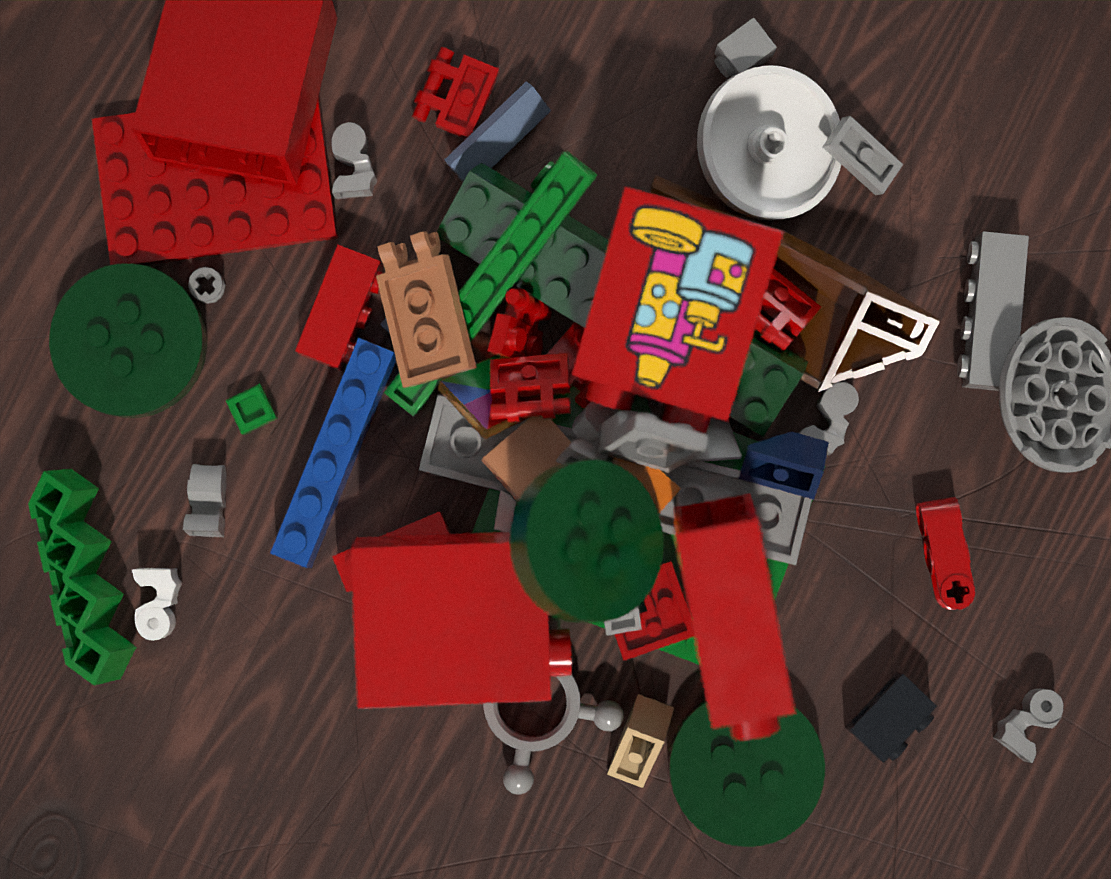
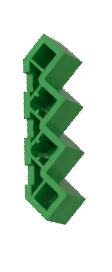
M72 469L43 471L28 503L31 519L37 520L41 541L37 542L43 571L44 573L49 572L54 594L49 595L56 626L61 625L66 644V648L62 649L65 665L94 686L119 680L136 646L109 627L124 593L96 574L112 542L84 522L99 488Z

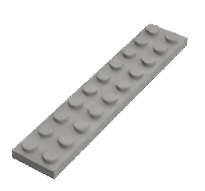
M438 395L419 471L509 493L481 460L529 418L520 417V422H508L505 420L486 429L460 400ZM557 425L571 443L578 439L571 428ZM611 457L607 462L612 463L613 457ZM690 462L679 466L669 473L662 471L681 488L659 513L663 532L675 535L673 507L750 493L759 521L765 558L796 565L812 499L738 479L740 471L707 462Z

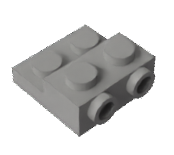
M625 410L619 411L602 423L598 453L669 473L707 451L708 435L695 432L689 425H671L658 421V418L652 414Z

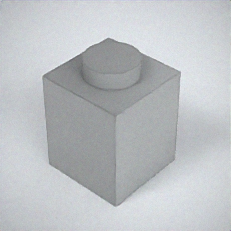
M753 17L717 44L715 51L717 58L714 61L721 73L726 78H729L743 71L760 67L774 56L777 47Z

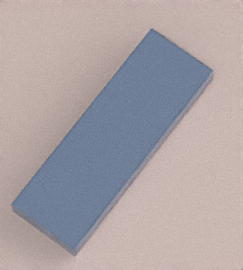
M525 82L444 161L458 178L464 182L468 172L480 163L492 168L551 110L535 88L528 82Z

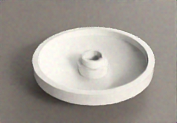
M772 65L743 71L729 78L718 87L702 112L697 133V148L704 176L715 194L726 205L747 217L771 221L803 214L816 206L828 194L839 174L841 164L823 148V145L840 122L838 113L823 89L809 77L796 70Z

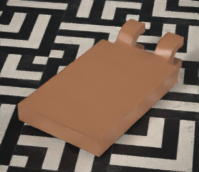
M426 231L410 236L413 248L417 254V259L408 261L405 243L395 245L394 242H389L377 246L380 258L384 264L385 273L377 275L376 279L403 388L417 386L476 368L449 255H439L441 245L438 232L428 234Z
M532 416L485 455L481 461L518 502L524 490L537 476L551 467L560 465L555 460L571 444V441L551 419H543L542 416Z

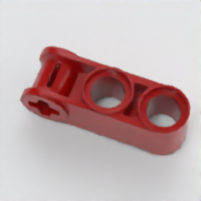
M953 496L917 503L916 517L920 533L923 537L924 557L930 573L936 602L947 610L966 608L974 600L975 587L970 568L969 549L962 529V515L958 500ZM953 585L962 589V595H958L956 600L952 597L948 598L946 590L952 589Z

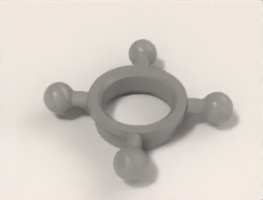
M548 614L549 629H561L560 619ZM572 674L571 676L556 677L561 682L566 693L567 706L565 714L560 723L551 731L542 735L529 736L514 731L505 723L500 714L498 703H483L485 717L491 730L501 741L516 749L514 762L505 770L503 775V783L506 789L513 794H524L529 791L534 782L533 772L528 767L531 751L545 750L560 743L572 731L578 718L594 721L595 725L603 731L616 730L622 724L624 718L621 706L611 700L602 701L597 706L580 703L579 689Z

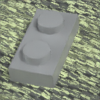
M851 116L841 119L823 145V148L875 195L884 194L903 166L893 154Z

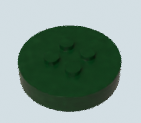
M139 264L109 265L99 268L79 279L59 302L52 318L49 333L51 360L64 387L86 406L121 418L147 417L175 405L192 389L198 380L207 354L206 325L193 297L184 287L165 273Z
M582 460L551 467L537 476L527 486L518 500L510 527L512 563L524 591L538 607L551 616L573 623L606 622L618 619L641 604L654 586L660 571L664 541L657 508L642 483L624 468L603 460Z
M707 699L696 705L686 715L672 739L668 758V772L674 796L683 813L696 828L707 836L725 844L739 847H756L771 844L787 837L809 818L820 799L824 786L825 759L822 745L815 729L796 707H794L795 714L778 717L780 729L777 732L765 737L749 740L732 738L730 726L712 728Z

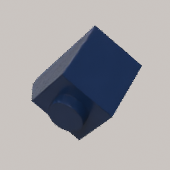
M791 431L748 445L738 479L814 499L824 472L829 442Z

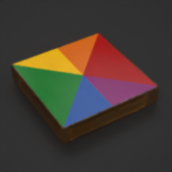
M498 355L477 363L474 369L451 375L439 382L438 390L484 439L530 418L520 417V422H508L507 419L492 420L491 404L506 403V398L492 399L490 392V360L503 359ZM541 395L519 397V402L541 400Z

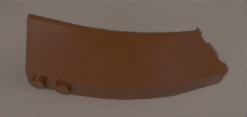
M657 175L654 176L648 190L649 193L778 229L761 220L742 215L724 203ZM783 232L773 268L821 306L815 317L797 337L785 327L782 330L793 339L787 349L809 361L801 380L817 388L818 392L833 387L834 383L851 377L856 379L885 369V365L905 358L910 360L923 355L940 322L939 318L865 273L799 238ZM760 309V313L771 322L774 321V318Z

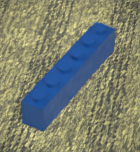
M358 338L270 554L302 567L312 568L396 363L394 352Z

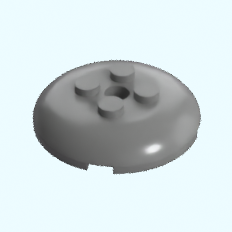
M1064 317L1044 320L1024 332L1015 341L1007 354L999 382L1000 412L1005 429L1013 444L1032 463L1043 469L1061 473L1085 470L1097 463L1096 459L1106 448H1111V353L1105 344L1107 338L1092 325L1075 318Z

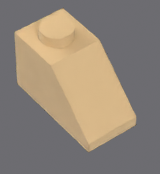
M639 694L637 695L607 775L641 788L644 787L664 744L674 707Z

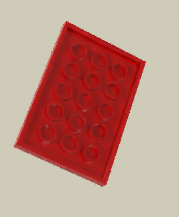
M319 96L297 185L150 159L131 130L135 113L92 118L110 265L124 263L150 265L338 238Z

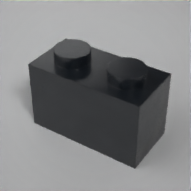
M896 672L845 728L878 760L883 763L888 758L894 761L907 748L908 744L905 740L915 730L920 733L932 722L935 717L932 712L937 706L904 674Z

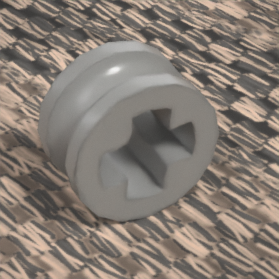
M207 267L194 271L188 283L189 291L193 297L208 304L221 299L226 287L223 277L214 269ZM213 276L215 278L212 283L215 288L214 292L209 294L205 291L201 295L199 293L202 288L199 283L200 279L205 277L209 280Z

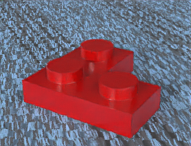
M671 561L661 565L654 586L643 600L647 611L639 613L641 630L614 634L623 661L694 637L691 616Z

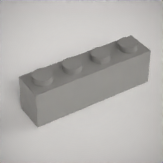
M983 231L975 237V241H970L967 262L968 264H973L972 279L966 280L964 289V301L969 302L968 317H963L961 324V339L966 340L965 355L961 354L959 356L957 376L963 378L962 387L999 391L1000 375L1004 361L1011 347L1020 337L1029 236Z

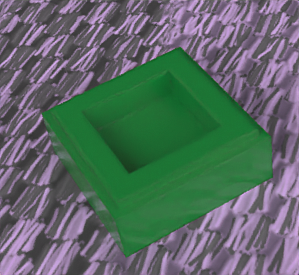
M261 384L225 400L242 435L278 419Z

